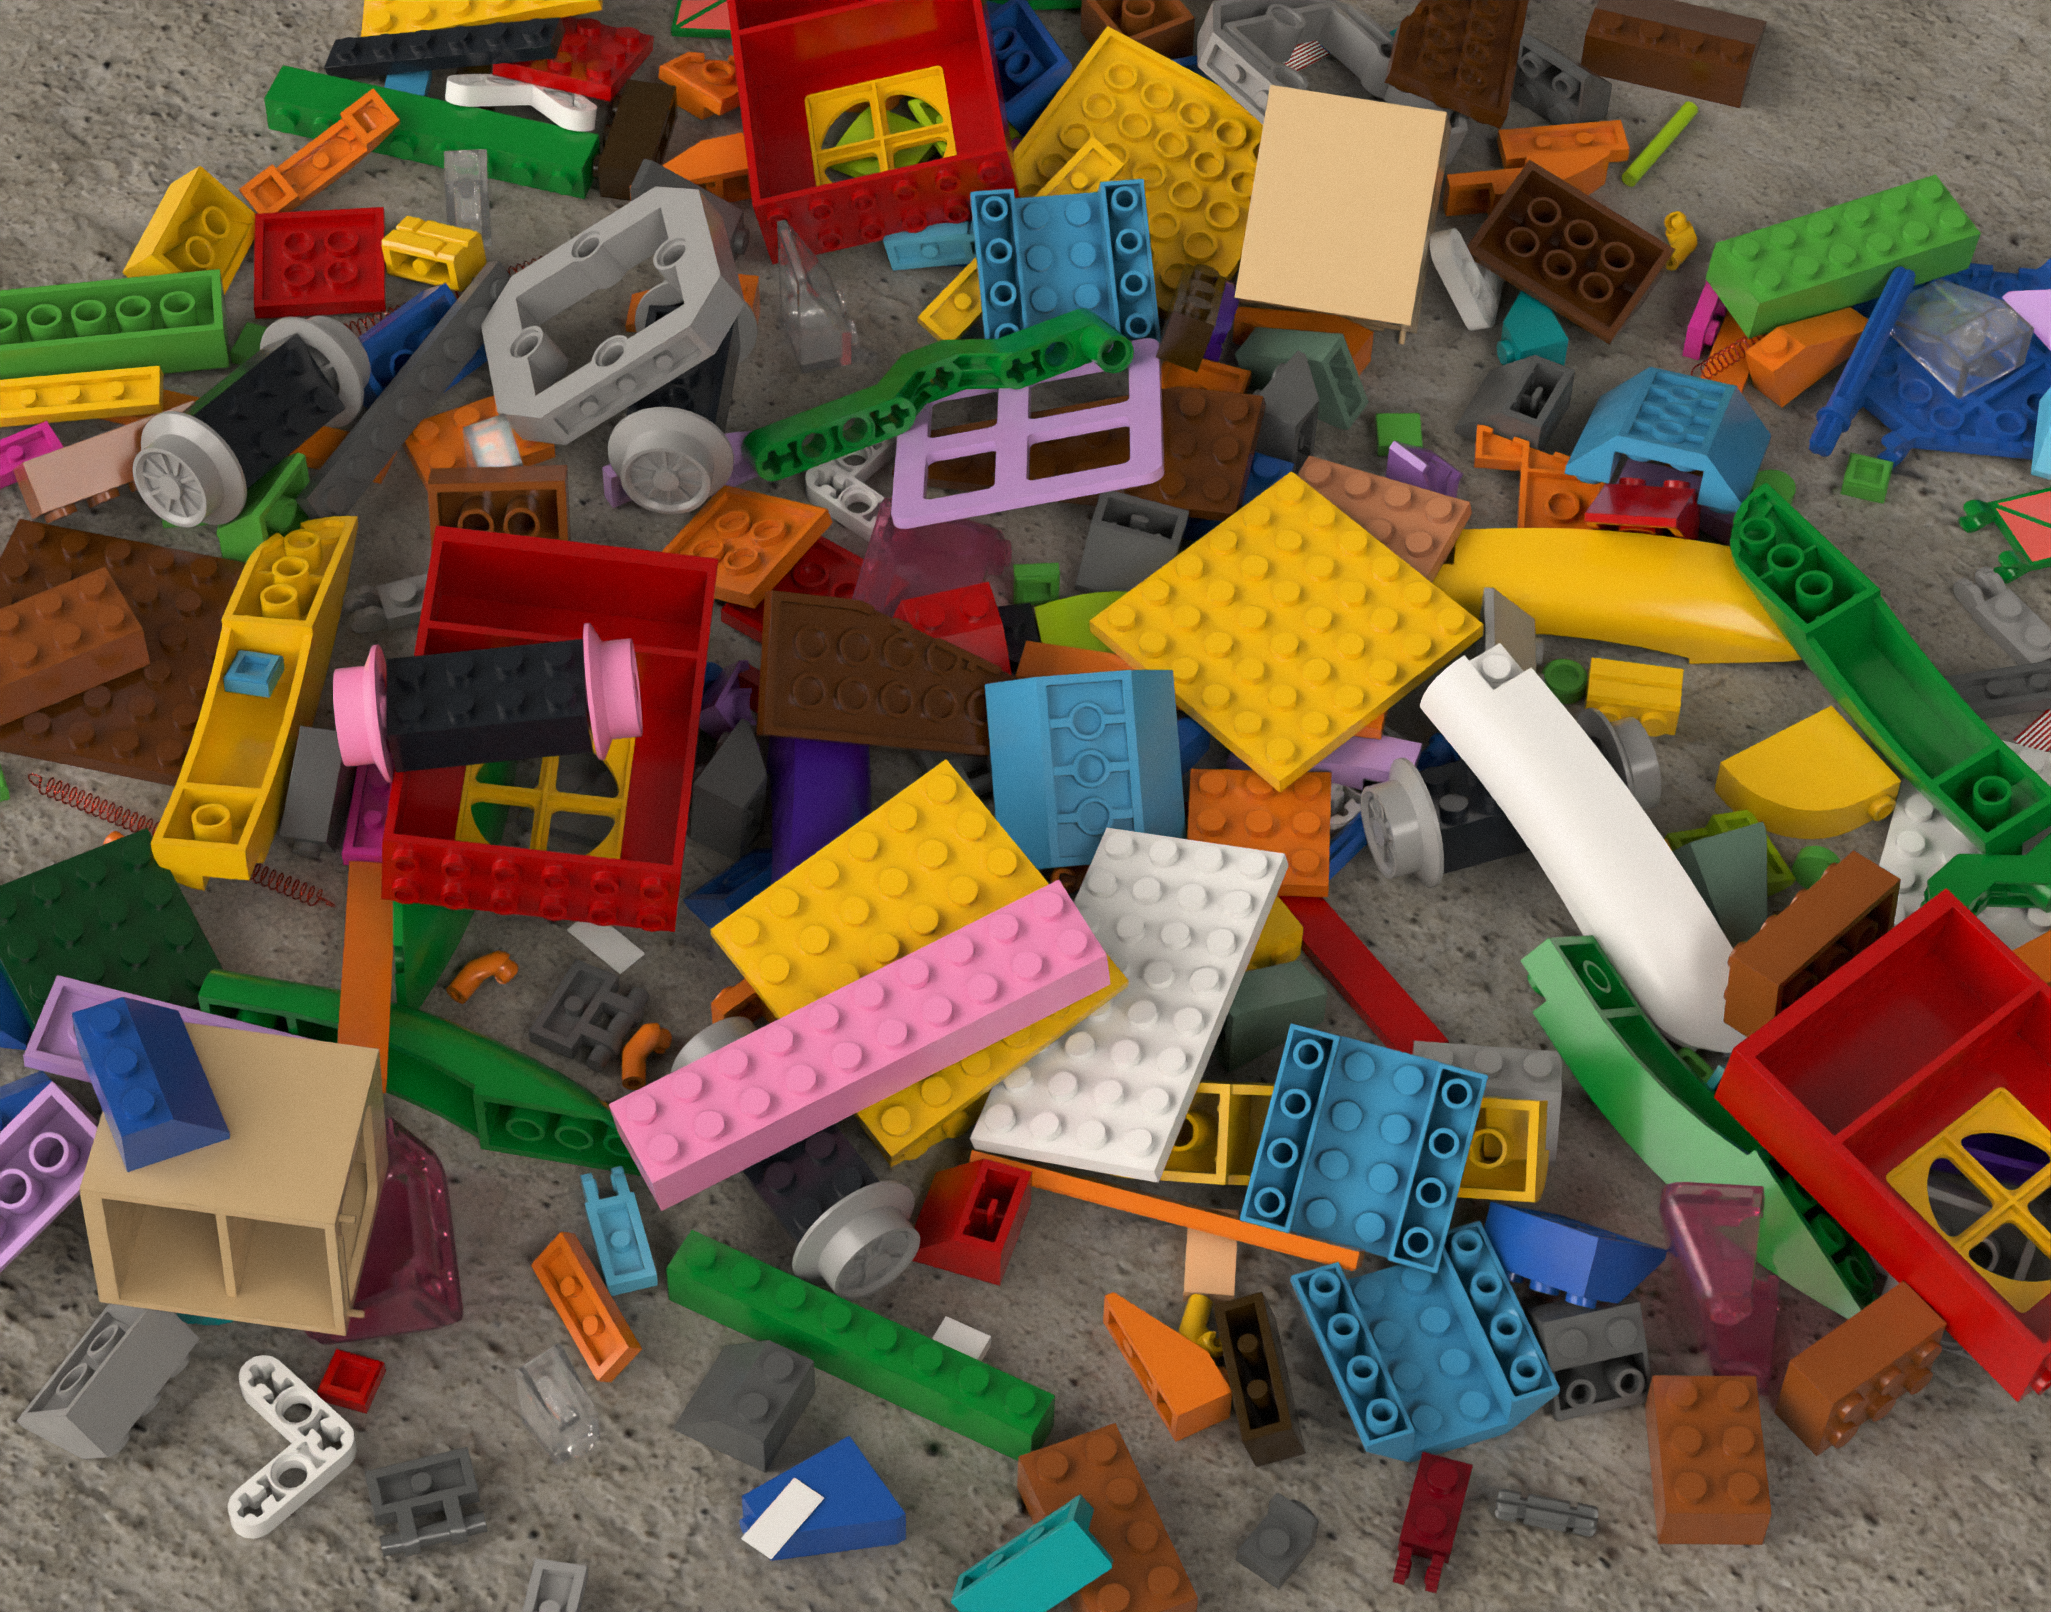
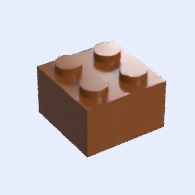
M1082 0L1081 33L1092 46L1105 28L1109 26L1170 60L1193 55L1195 17L1180 0Z

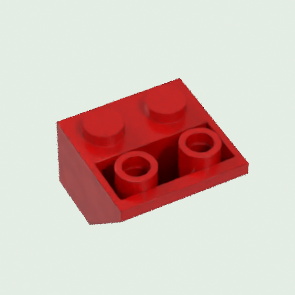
M985 1158L936 1172L914 1227L920 1235V1245L912 1261L1000 1286L1031 1206L1032 1172Z

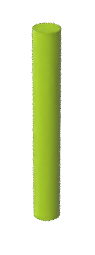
M1687 101L1681 106L1622 174L1621 179L1625 185L1629 187L1635 186L1696 116L1698 107L1693 102Z

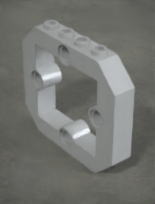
M1217 0L1212 2L1197 35V66L1261 124H1264L1270 85L1306 90L1308 87L1307 79L1300 72L1288 66L1277 65L1275 62L1283 63L1289 61L1297 44L1316 40L1361 79L1362 86L1368 92L1383 98L1387 103L1447 112L1452 129L1445 166L1452 163L1468 131L1467 116L1449 108H1441L1429 100L1412 93L1401 92L1394 86L1384 83L1394 37L1355 3L1348 0Z
M655 186L511 276L481 324L497 412L523 440L567 445L716 353L743 308L745 301L723 217L699 189ZM654 255V266L678 294L683 297L684 304L630 338L623 335H615L606 339L595 350L591 362L555 383L565 373L568 366V358L541 329V324L597 289H607L615 285L626 274V271Z

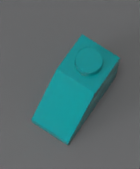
M1521 290L1503 322L1501 341L1497 342V355L1502 365L1537 355L1565 366L1569 339L1551 308Z

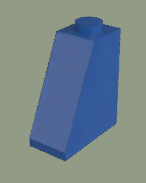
M850 1436L742 1496L743 1518L739 1520V1525L743 1534L750 1529L794 1477L824 1497L823 1501L770 1561L895 1545L906 1539V1513Z

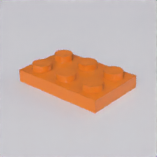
M494 395L421 420L402 444L427 492L431 468L532 466L556 457L554 444L523 440L498 414Z

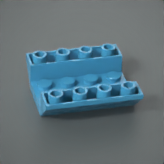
M1144 179L1100 182L1098 191L1093 193L1015 198L1014 189L970 192L985 339H999L1073 310L1087 308L1095 312L1130 341L1152 338L1160 343L1161 337ZM1055 342L1048 346L1045 355L1053 350Z
M1649 367L1599 397L1566 465L1565 474L1576 476L1578 480L1588 484H1598L1601 482L1609 484L1623 453L1635 461L1647 462L1655 460L1668 463L1679 471H1704L1697 504L1708 506L1710 510L1716 513L1731 514L1733 512L1736 513L1742 502L1749 496L1768 449L1771 434L1737 386Z
M1121 670L1042 676L984 685L995 819L1037 870L1090 865L1106 828L1187 839L1173 670Z
M1291 1023L1239 1220L1285 1233L1294 1231L1364 1249L1365 1252L1387 1257V1260L1437 1273L1489 1075Z
M1480 1221L1448 1230L1437 1273L1400 1264L1347 1280L1339 1262L1291 1276L1290 1282L1366 1452L1409 1463L1418 1461L1421 1458L1422 1452L1437 1455L1506 1434L1559 1394L1560 1387Z

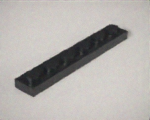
M560 17L547 19L536 18L507 23L496 22L467 27L458 26L437 30H419L396 34L385 33L356 38L346 37L334 41L324 69L327 75L346 79L554 59L566 29Z

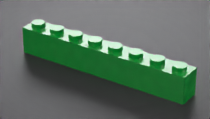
M285 65L281 67L264 98L269 129L315 139L341 119L340 113L374 88L399 118L400 124L371 152L585 199L595 179L593 178V163L595 155L600 153L599 135L594 133L572 131L553 124L476 107L459 106L444 100Z
M690 1231L666 1268L670 1301L757 1341L770 1340L814 1361V1367L1014 1460L1018 1461V1456L1041 1449L1054 1427V1394L697 1231Z

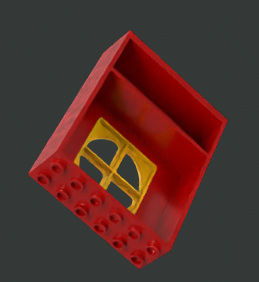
M727 0L752 205L772 265L881 241L886 235L903 231L918 233L929 225L939 223L958 224L972 220L970 192L1014 189L1015 198H1021L987 0ZM893 95H907L918 98L931 105L941 115L943 122L890 134L885 101ZM862 102L870 104L874 127L873 139L824 150L821 149L826 133L842 113L853 105ZM938 141L947 143L943 158L895 169L894 154L897 151ZM867 157H876L879 161L880 172L832 183L825 174V170L829 166Z
M436 525L414 656L583 639L584 624L591 623L602 641L629 638L633 640L640 685L643 733L641 737L612 739L606 758L602 760L609 768L617 784L619 793L614 798L559 792L556 789L560 756L542 757L539 784L534 789L479 783L476 780V776L484 764L396 772L394 768L382 839L381 899L392 900L401 904L419 903L444 906L453 910L472 909L490 911L500 915L517 914L543 917L551 921L570 920L593 923L598 926L615 925L641 928L649 932H675L713 615L718 558ZM593 739V753L596 754L595 745H594V739ZM477 802H486L532 809L534 820L529 849L489 844L475 824L471 806ZM565 811L607 816L615 822L610 833L602 843L586 855L547 851L551 817L555 812Z
M1946 888L1735 1046L1714 1098L1898 1283L1905 1281L1947 1323L1945 1330L2019 1402L2032 1390L2037 1395H2041L2051 1387V1280L2028 1282L2005 1278L1977 1265L1969 1257V1251L2000 1226L2010 1223L2015 1225L2051 1260V1233L2028 1211V1204L2051 1187V987ZM1979 1133L2012 1136L2045 1151L2050 1157V1163L2017 1189L2009 1190L2003 1187L1964 1149L1961 1140L1969 1135ZM1939 1158L1948 1159L1992 1203L1991 1210L1954 1237L1948 1236L1940 1228L1928 1198L1927 1180L1930 1166Z

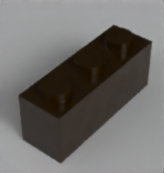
M627 79L622 96H615L612 110L613 123L606 124L603 133L604 150L602 154L597 153L595 155L593 163V178L599 179L600 197L631 201L630 186L643 160L648 159L660 165L663 164L678 118L676 86Z
M1185 263L1168 308L1156 358L1198 372L1216 325L1226 277L1219 275L1216 269L1204 264L1193 266Z
M1263 1292L1213 1305L1242 1443L1256 1467L1306 1454L1276 1317Z

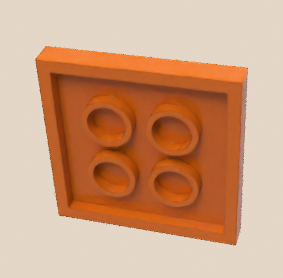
M724 485L661 552L718 558L714 599L755 609L765 598V592L771 591L833 522L826 508Z
M1190 768L1187 839L1284 853L1289 866L1277 896L1328 897L1332 772H1306L1282 792H1278L1254 770Z

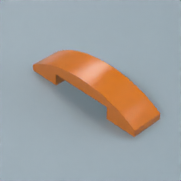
M374 88L340 113L341 119L278 167L275 168L271 164L239 188V192L256 213L290 212L352 169L400 124L399 118Z

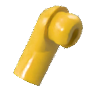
M1680 211L1672 212L1664 219L1666 237L1670 246L1675 249L1666 268L1671 271L1676 270L1696 249L1698 244L1691 222L1687 221L1686 215Z
M1193 1294L1188 1299L1178 1333L1208 1351L1213 1361L1217 1362L1223 1355L1220 1337L1216 1339V1332L1209 1331L1206 1327L1213 1302L1204 1295Z

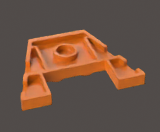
M1477 424L1474 468L1520 472L1517 528L1593 530L1584 522L1585 512L1606 483L1588 484L1578 480L1576 476L1565 474L1570 456L1556 451L1553 455L1529 447V441L1515 436L1513 440H1509L1493 434V428Z

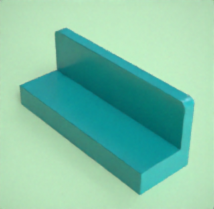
M1081 1494L960 1574L951 1603L959 1612H1046L1109 1571L1113 1565V1558L1089 1531L1094 1508Z

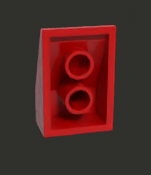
M1622 477L1619 478V484L1606 483L1585 512L1584 522L1593 530L1642 533L1698 541L1701 505L1697 504L1699 492L1696 489H1690L1691 483L1686 481L1665 480L1663 487L1646 486V480Z
M989 581L901 600L893 618H899L912 624V628L935 639L941 638L1001 667L1002 671L1012 675L1003 623Z

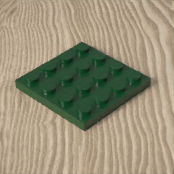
M148 828L0 885V970L32 1031L36 1027L57 975L194 1010L201 1009L198 995L206 976L212 969L223 968L171 871L160 867L155 861L151 849L153 837Z

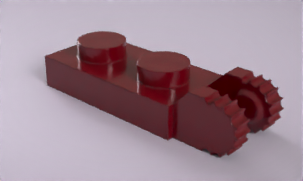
M1422 1452L1398 1542L1397 1551L1400 1552L1393 1576L1394 1583L1405 1584L1412 1567V1555L1432 1560L1431 1565L1427 1567L1424 1579L1425 1591L1437 1593L1444 1563H1449L1473 1464Z

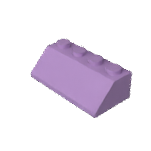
M53 1081L0 1132V1273L80 1195V1185L99 1122L70 1092Z

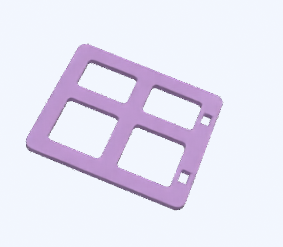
M1152 338L1131 341L1134 348V356L1132 362L1127 367L1129 368V399L1122 403L1031 419V388L1034 385L1104 371L1094 362H1090L1022 389H965L926 404L916 416L911 428L897 436L891 507L894 526L900 529L915 528L1147 485L1160 480L1164 476L1161 359L1156 358L1159 342ZM998 392V417L996 425L979 430L930 438L933 405L939 402ZM1119 427H1130V460L1128 462L1054 477L1029 480L1030 447L1033 444ZM996 451L994 486L984 490L926 499L928 467L930 464L937 461Z

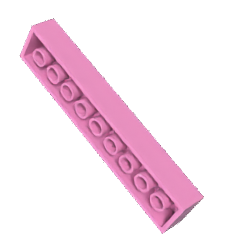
M1057 880L610 1103L609 1107L617 1131L660 1210L663 1211L1110 985L1107 954L1060 880Z

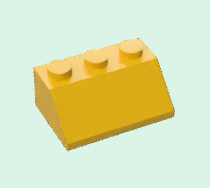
M198 166L170 184L122 273L128 278L220 269L225 295L255 238L256 213L203 167Z

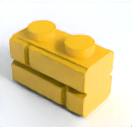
M406 216L396 226V230L393 229L382 239L381 246L388 274L433 286L446 283L450 290L462 292L472 282V278H475L487 263L482 235L479 232L437 223L433 220L424 221L420 218Z
M1592 657L1586 685L1584 709H1598L1609 722L1634 717L1645 728L1648 736L1675 735L1681 707L1684 669Z

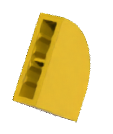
M1831 705L1720 762L1714 791L1734 812L1742 810L1751 812L1758 822L1764 823L1768 832L1797 839H1824L1848 833L1872 820L1881 821L1890 815L1896 806V798L1901 780Z

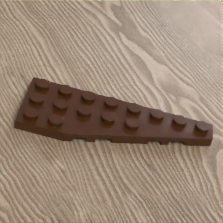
M1421 0L1410 16L1407 15L1401 21L1395 33L1384 83L1394 86L1401 92L1412 93L1429 100L1441 108H1449L1471 117L1478 123L1488 124L1501 129L1508 114L1520 40L1523 34L1529 0Z
M1178 386L1162 389L1164 476L1151 484L1114 491L1189 511L1188 517L1225 521L1242 507L1266 408L1264 396ZM1129 395L1031 412V419L1122 403L1129 399ZM997 419L931 430L930 438L989 428L997 424ZM1119 427L1033 444L1030 447L1029 480L1043 479L1128 462L1130 460V427ZM996 451L937 461L930 464L928 467L927 486L971 492L991 488L995 484ZM894 463V467H893V470H892V476H893V478H894L895 463ZM1100 493L1056 502L1096 506Z
M773 590L765 592L757 736L990 757L984 685L1018 680L1019 678L1002 671L1001 667L941 638L935 639L912 628V624L899 618L889 617L875 610L874 606L862 600Z

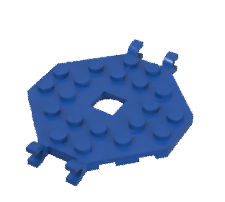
M2051 258L2038 269L2019 268L2018 273L1993 271V265L1970 263L1969 269L1913 286L1850 416L1852 421L1859 409L1864 407L1892 430V432L1882 437L1881 444L1887 449L1878 454V459L1894 462L1893 468H1895L1913 448L2033 459L2039 401L2051 386V351L2002 297L2008 291L2051 289ZM1880 297L1853 305L1851 308L1869 320ZM1974 341L2001 364L1988 373L1976 374L1963 370L1949 357Z

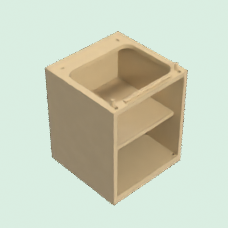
M1270 85L1235 298L1247 307L1341 316L1371 330L1384 331V329L1400 331L1398 344L1405 343L1406 332L1417 334L1430 258V237L1435 228L1452 129L1447 112Z
M184 1022L230 1132V1139L127 1172L102 1111L79 1189L99 1301L346 1336L350 1318L364 1319L365 1311L355 1310L353 1306L389 1164L379 1049Z

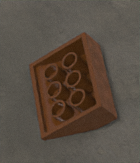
M1599 0L1585 34L1581 65L1602 77L1740 108L1767 21L1675 0Z
M1530 159L1467 245L1475 262L1609 345L1645 302L1663 276L1675 251L1670 245Z

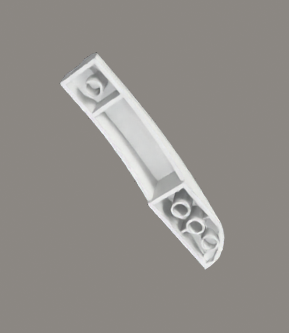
M1501 643L1470 661L1464 655L1453 662L1427 688L1422 697L1420 708L1503 810L1560 895L1583 936H1594L1645 1015L1657 1030L1672 1042L1684 1048H1689L1694 1052L1700 1048L1722 1052L1723 1057H1730L1733 1048L1747 1038L1723 1022L1726 1002L1723 995L1728 985L1730 968L1727 961L1733 948L1691 879L1648 815L1596 745L1532 667L1523 671Z

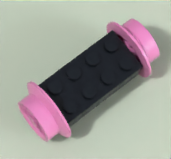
M591 623L584 624L583 639L392 658L386 659V661L380 645H372L365 666L337 668L334 670L333 675L335 724L343 763L346 767L376 764L386 782H392L394 768L396 772L591 753L593 752V739L598 760L601 761L605 760L612 739L641 737L643 733L640 685L633 640L629 638L602 641Z

